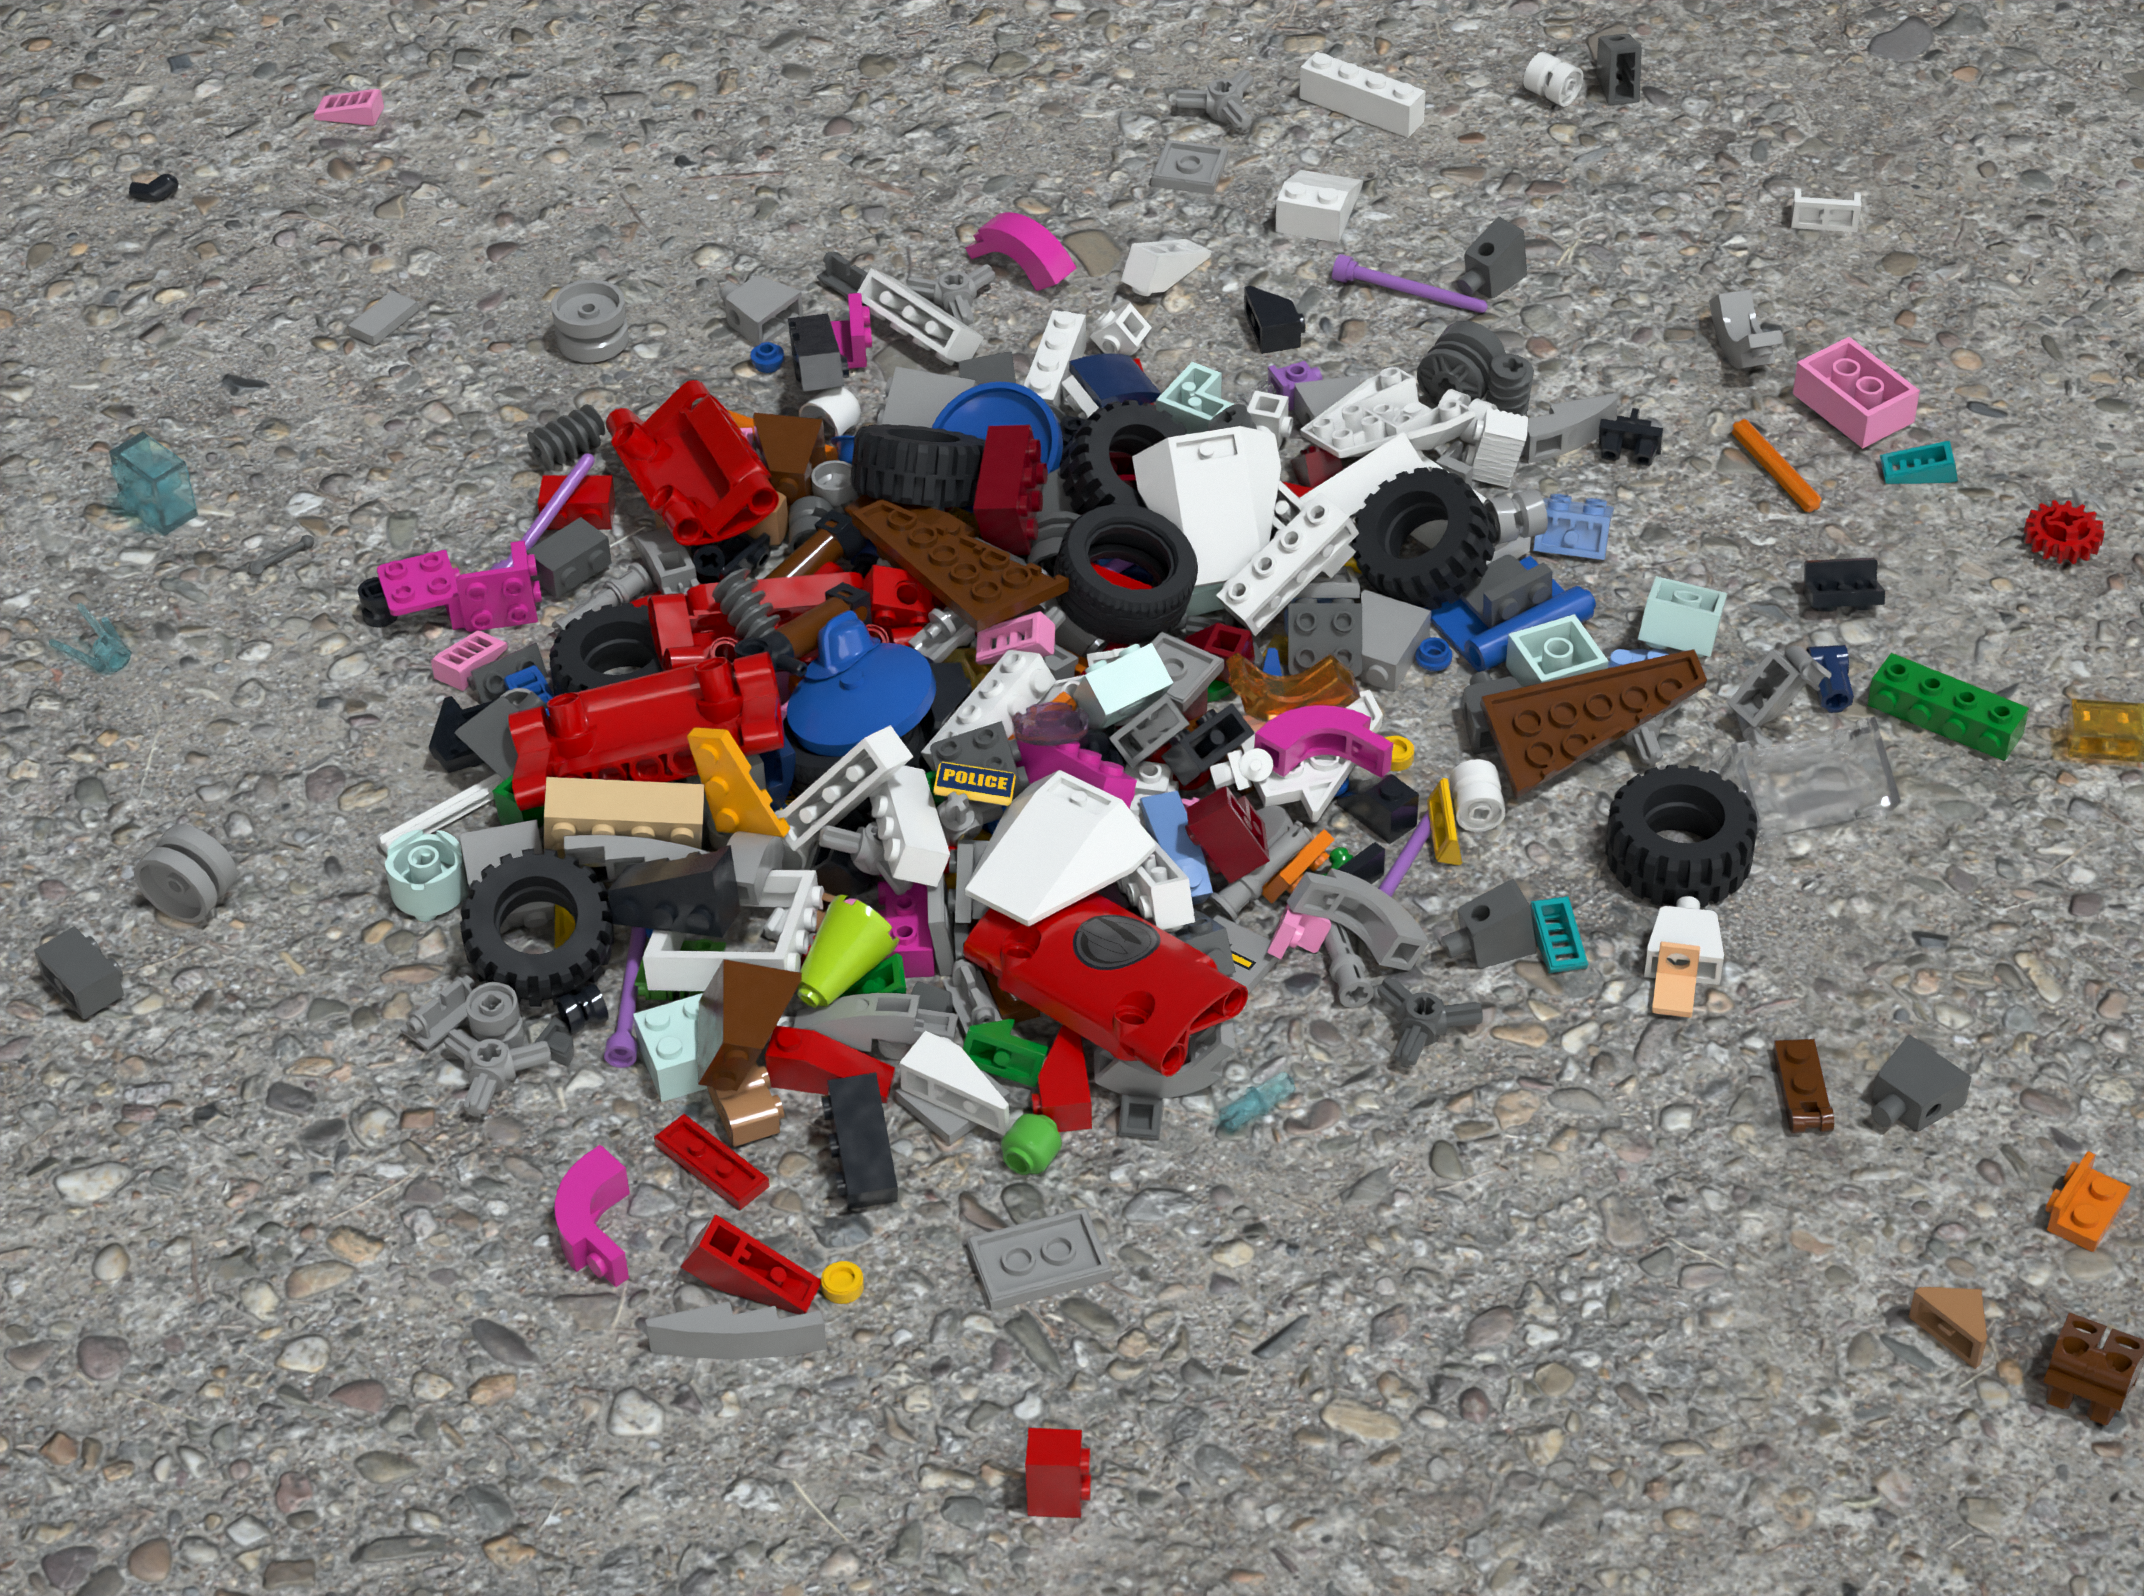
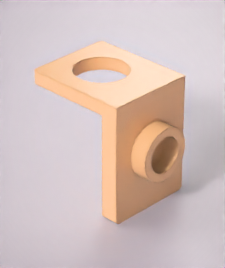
M1660 942L1652 1013L1692 1017L1700 946ZM1679 953L1687 956L1690 961L1685 965H1675L1670 963L1667 957L1671 954Z

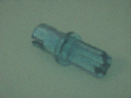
M1280 1072L1256 1088L1253 1086L1248 1087L1246 1094L1218 1110L1221 1121L1234 1113L1237 1114L1236 1117L1226 1122L1224 1126L1229 1131L1234 1132L1238 1127L1257 1115H1267L1269 1112L1268 1108L1294 1093L1296 1090L1294 1080L1286 1072Z

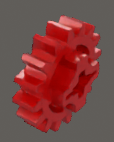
M2052 500L2051 507L2040 503L2038 511L2031 509L2029 517L2026 518L2023 532L2026 534L2024 541L2027 544H2032L2031 551L2033 553L2044 552L2042 559L2045 560L2053 556L2056 557L2058 564H2061L2063 559H2069L2072 564H2076L2078 557L2088 561L2090 554L2097 555L2100 546H2102L2105 533L2102 530L2103 521L2095 520L2097 515L2095 511L2084 512L2085 505L2083 504L2075 508L2072 507L2071 501L2068 500L2065 505H2059L2056 500Z

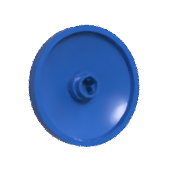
M989 382L972 387L950 401L932 425L934 429L939 428L947 431L961 432L966 435L976 436L986 441L988 426L1031 425L1034 439L1040 440L1041 463L1047 464L1048 474L1059 468L1062 458L1063 439L1056 415L1037 393L1016 383ZM974 506L954 507L958 511L975 516Z
M880 643L877 647L868 651L850 668L835 676L821 680H809L805 676L790 696L787 706L788 723L796 740L807 750L824 756L843 757L862 739L890 725L899 738L913 729L926 715L934 701L936 694L935 677L927 659L919 651L901 644Z

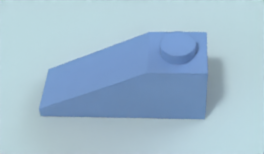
M1178 791L1140 798L1139 801L1147 832L1189 878L1192 904L1204 903L1213 893L1201 847L1200 845H1194L1185 830V825L1188 824L1187 813Z

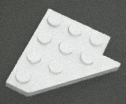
M1366 690L1243 716V718L1256 733L1268 721L1286 711L1314 705L1337 706L1355 710L1371 717L1370 730L1377 733L1382 726L1383 714L1371 691ZM1255 734L1237 748V750H1242L1243 755L1245 752L1254 749ZM1318 755L1303 760L1285 777L1272 771L1268 778L1252 782L1264 807L1301 800L1311 822H1317L1356 764L1339 756Z

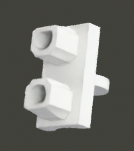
M1256 748L1245 752L1244 755L1242 750L1227 753L1229 761L1210 766L1216 789L1236 783L1238 790L1251 787V781L1257 782L1268 778L1272 773L1273 760L1265 750Z

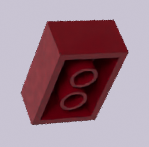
M1031 425L988 426L973 507L983 541L1013 555H1030L1032 540H1037L1038 521L1036 517L1037 512H1042L1043 510L1041 487L1047 484L1048 480L1047 464L1041 463L1040 440L1034 439Z

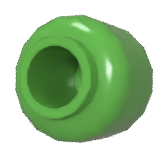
M1023 1114L1019 1117L1001 1141L1004 1162L1011 1170L1021 1175L1040 1174L1046 1170L1060 1152L1062 1146V1139L1056 1123L1048 1116Z

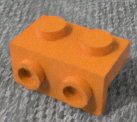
M1323 829L1262 886V895L1271 904L1285 890L1291 895L1303 877L1302 873L1308 867L1315 872L1330 855L1325 849L1335 839Z

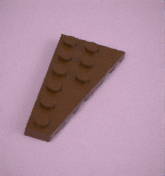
M883 499L852 512V524L977 633L1068 591L1069 579L1058 574L1052 578L1043 574L1042 567L1030 562L1024 566L1010 560V553L965 534L960 538L949 534L948 527L937 522L930 526L917 520L916 513Z
M1695 649L1482 696L1480 706L1515 799L1704 689L1707 678Z

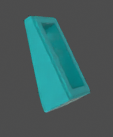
M1950 440L1880 455L1886 484L1952 483L1958 481ZM1892 465H1900V470L1894 471Z
M1569 896L1531 901L1530 909L1534 936L1549 974L1587 968L1589 964ZM1559 919L1560 922L1553 924L1545 923L1547 920ZM1564 931V934L1549 936L1548 932ZM1568 942L1569 944L1566 947H1552V944ZM1566 954H1573L1574 959L1556 961L1555 957Z

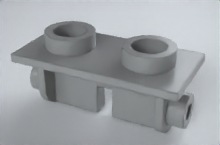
M965 959L956 961L953 965L952 978L943 980L945 990L952 993L953 1008L956 1014H958L960 1024L967 1036L970 1026L1000 1021L1002 1018L981 971H976L974 965Z
M468 975L462 978L456 977L451 985L440 992V998L437 1000L433 998L418 1011L410 1013V1019L406 1022V1025L400 1028L401 1032L426 1050H430L445 1038L450 1030L456 1029L468 1019L465 1007L466 999L476 987L472 978Z

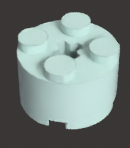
M422 829L408 832L391 843L387 850L388 856L385 861V869L391 898L401 911L415 916L418 921L429 922L434 920L437 915L453 909L468 897V880L462 849L454 836L441 830H436V834H424Z

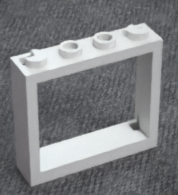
M771 870L766 878L759 905L740 903V906L791 907L775 952L680 951L687 933L654 929L642 957L648 990L705 991L723 959L800 972L801 956L808 952L810 931L814 932L816 929L818 909H823L822 896L824 888L823 886H818L816 870Z

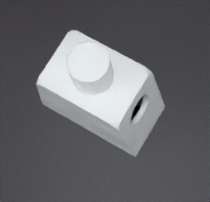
M1690 896L1678 899L1676 907H1661L1647 948L1644 977L1656 978L1660 942L1663 941L1700 946L1696 983L1720 985L1724 952L1717 914L1711 910H1701L1700 902ZM1679 953L1671 954L1667 957L1668 961L1675 965H1685L1690 961L1687 956Z

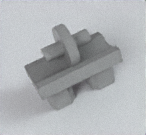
M949 607L942 611L934 608L928 614L930 622L908 644L911 648L919 651L927 659L928 663L950 662L949 655L958 646H967L976 638L975 630Z

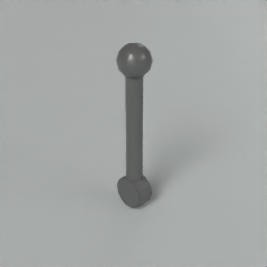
M304 535L300 542L262 561H252L248 566L249 572L253 575L261 574L264 567L303 547L311 548L314 545V538L310 535Z

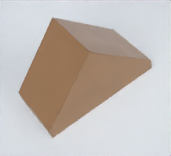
M1919 1287L1916 1289L1912 1299L1909 1318L1974 1369L1979 1367L1987 1341L1982 1289Z

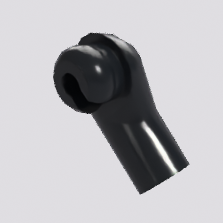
M162 174L148 184L132 182L129 187V195L137 199L162 201L178 189L179 183L175 176Z

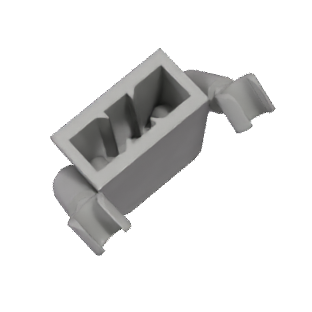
M1791 646L1785 653L1771 649L1727 703L1737 712L1736 718L1742 735L1746 739L1743 751L1759 760L1763 759L1764 749H1771L1773 743L1772 740L1761 735L1760 726L1781 715L1806 684L1819 691L1820 687L1818 685L1824 677L1829 679L1831 677V673L1815 661L1801 646Z

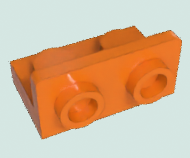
M2087 1151L2080 1163L2075 1161L2071 1163L2063 1180L2065 1187L2062 1191L2059 1189L2053 1191L2045 1211L2051 1214L2047 1231L2094 1253L2129 1197L2131 1186L2092 1169L2096 1154Z

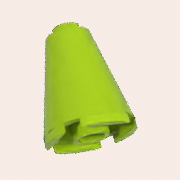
M845 895L835 896L831 901L800 970L802 980L797 987L799 990L797 995L804 1003L813 1008H816L818 1005L827 1007L894 952L900 941L898 936L892 940L888 934L892 926L880 914L859 900H856L853 905L843 902L847 897Z

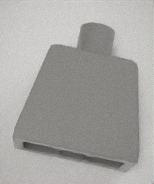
M754 276L741 286L728 282L721 290V299L725 301L728 324L755 346L764 342H770L789 328L787 318L803 316L802 294L800 290L762 276Z
M1359 376L1294 383V412L1303 427L1360 385Z

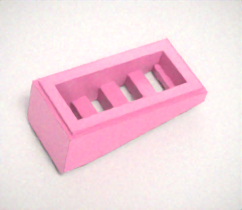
M381 89L323 96L314 113V119L375 126L384 109Z
M1039 611L998 623L977 633L976 662L979 665L997 663L1008 650L1040 653L1042 657L1053 655L1055 624ZM1007 637H1010V642L1007 645ZM997 638L996 648L992 649L993 639Z
M477 630L440 652L431 660L434 679L464 691L469 686L467 677L472 676L470 671L496 660L508 648L507 643Z

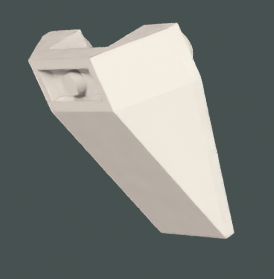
M1390 367L1356 387L1302 427L1300 433L1302 437L1338 458L1366 456L1402 432L1405 433L1416 451L1428 450L1461 436L1476 415L1474 409L1455 399L1444 401L1434 409L1427 407L1418 400L1415 377L1397 367Z
M1237 426L1168 437L1132 456L1138 493L1147 509L1163 515L1174 523L1184 533L1195 551L1198 562V574L1194 588L1225 583L1230 578L1235 577L1248 564L1249 559L1270 542L1281 473V463L1274 433Z
M1058 770L1031 783L1006 807L965 888V895L1026 926H1030L1133 873L1156 850V843L1123 800Z

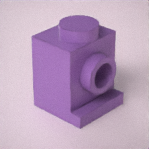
M1305 361L1277 369L1275 365L1268 367V393L1289 397L1288 411L1294 410V383L1323 380L1320 370L1317 367L1310 368Z

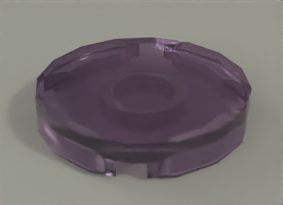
M1063 702L1034 704L1026 708L1025 714L1019 711L1014 714L1012 730L1016 739L1024 743L1042 746L1068 744L1080 740L1088 734L1089 715L1082 708H1079L1078 712L1072 711V705Z

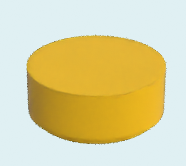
M1402 736L1385 737V739L1393 743L1390 771H1402L1409 768L1414 761V745L1412 742Z
M838 1261L827 1266L821 1275L824 1296L829 1301L837 1304H847L858 1299L864 1290L862 1270L856 1264L848 1261Z

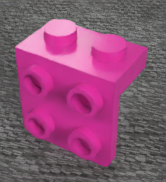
M861 293L848 294L850 320L830 321L840 354L847 357L849 369L867 367L866 348H872L871 327H867L871 326L869 306H862Z
M525 540L510 543L513 567L461 574L456 578L465 629L467 631L473 632L538 622L536 603L542 602L539 581H532L531 576L538 575L535 555H527Z
M446 549L392 561L377 567L378 578L391 615L399 616L445 605L452 629L465 628L456 578L460 575L458 567L452 568Z

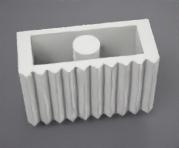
M1490 407L1486 410L1483 420H1476L1472 440H1476L1474 446H1467L1464 463L1473 467L1472 480L1509 488L1527 438L1528 417L1525 415L1520 416L1519 414L1514 415L1512 412H1500L1498 409L1493 410Z

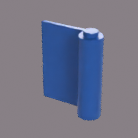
M1531 556L1519 561L1526 570L1539 565ZM1552 578V598L1490 629L1461 599L1452 604L1448 601L1442 603V608L1430 610V622L1475 670L1481 672L1488 671L1506 661L1508 634L1574 614L1583 623L1593 617L1596 602L1589 590L1576 585L1565 591Z

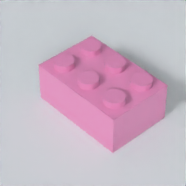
M1850 337L1798 361L1793 395L1862 449L1914 423L1920 393L1918 388Z

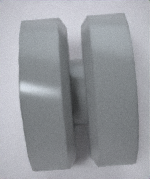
M582 280L564 286L553 297L551 307L556 343L563 356L579 362H600L615 357L625 349L629 342L624 294L617 286L607 281Z
M175 824L168 828L158 839L155 848L148 851L136 864L134 875L136 883L144 896L158 910L184 923H198L215 907L217 899L224 896L235 883L237 870L235 862L228 851L215 838L196 827L187 824Z

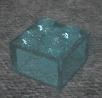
M143 431L109 451L112 462L110 471L117 482L119 490L117 494L118 501L126 511H132L140 517L147 527H153L165 536L198 516L187 465L181 458Z

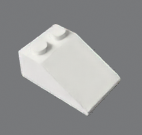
M1299 170L1284 182L1276 200V232L1339 243L1362 188L1363 180Z

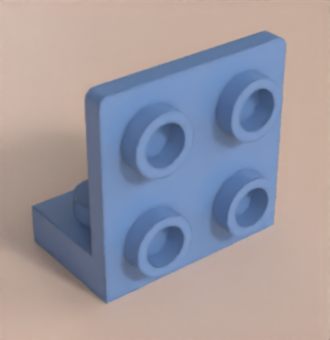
M1551 494L1550 499L1544 498L1543 501L1548 519L1547 531L1545 534L1535 536L1533 551L1605 560L1610 521L1613 516L1614 507L1607 506L1606 500L1586 498L1585 503L1571 501V496L1564 494Z

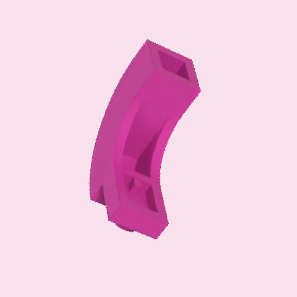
M1005 212L997 214L977 230L978 232L973 235L975 241L965 248L971 259L991 252H1000L1008 255L1022 267L1036 291L1058 284L1077 269L1065 248L1049 230L1035 220L1018 213Z
M1314 705L1286 711L1268 721L1255 733L1254 749L1259 748L1269 753L1273 760L1272 771L1282 777H1285L1294 767L1307 758L1318 755H1334L1348 759L1376 776L1383 778L1391 769L1393 743L1383 736L1370 730L1371 717L1363 713L1337 706Z
M598 1145L581 1157L565 1174L555 1198V1218L560 1245L570 1266L578 1272L588 1265L597 1277L601 1278L604 1276L611 1284L617 1287L629 1279L625 1252L600 1230L596 1224L606 1210L628 1196L630 1191L626 1167L601 1145Z

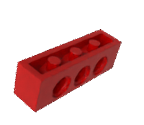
M873 565L863 580L862 590L870 593L872 622L878 626H922L924 628L930 622L928 614L936 608L934 605L939 606L942 610L947 607L903 569ZM899 599L904 600L907 604L902 603ZM1014 616L1002 622L1014 619Z

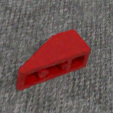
M776 1025L765 1054L766 1068L772 1088L828 1095L827 1080L876 1072L882 1103H887L896 1073L895 1067L814 1030Z
M1062 1025L1038 1075V1093L1031 1094L1033 1114L1045 1115L1051 1118L1056 1123L1058 1132L1092 1129V1103L1081 1035Z
M716 1214L698 1233L680 1266L717 1290L769 1306H775L778 1309L798 1315L807 1312L821 1285V1279Z

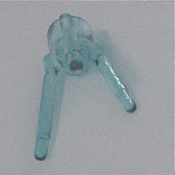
M78 603L77 609L99 636L93 644L94 658L55 639H50L49 644L91 665L99 673L105 668L110 672L122 670L130 661L132 652L124 645L107 617L101 619L106 629L105 631L91 612L82 603Z

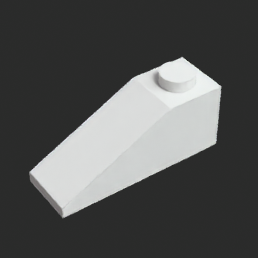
M1187 239L1134 243L1131 246L1121 281L1132 286L1131 290L1142 296L1165 292L1210 258L1212 251Z
M925 1031L899 1063L901 1089L1005 1135L1010 1129L1009 1104L959 1045L953 1043L948 1038L939 1037Z

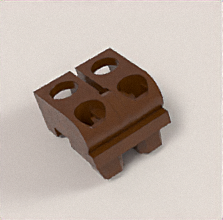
M2069 1312L2056 1342L2043 1383L2048 1384L2046 1402L2060 1409H2069L2074 1395L2091 1400L2086 1416L2092 1421L2108 1425L2116 1411H2121L2132 1385L2135 1386L2144 1364V1339L2112 1328L2103 1348H2100L2107 1326ZM2076 1328L2086 1330L2090 1333L2082 1332L2080 1330H2077ZM2119 1344L2127 1345L2133 1349L2125 1348Z

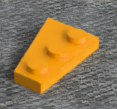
M694 727L687 735V739L701 783L704 784V792L717 832L735 833L743 831L784 838L791 829L784 817L778 819L770 807V803L773 801L766 789L759 790L749 773L752 767L729 731Z

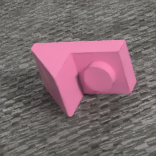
M1287 903L1267 953L1282 959L1288 946L1295 949L1297 945L1312 953H1317L1331 928L1330 920L1292 912Z

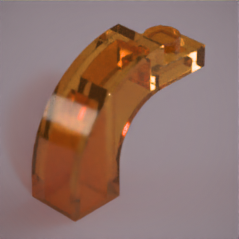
M1238 652L1226 660L1230 674L1228 682L1234 692L1241 697L1245 713L1266 723L1274 717L1296 708L1314 705L1346 708L1361 698L1353 671L1331 654L1306 671L1290 676L1267 674Z

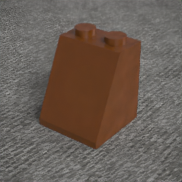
M754 412L753 423L756 453L772 476L769 482L777 492L786 496L787 510L789 511L790 506L796 500L814 496L811 483L812 471L819 464L826 462L823 419Z
M723 959L699 1000L698 1085L710 1086L719 1091H737L800 984L802 973Z

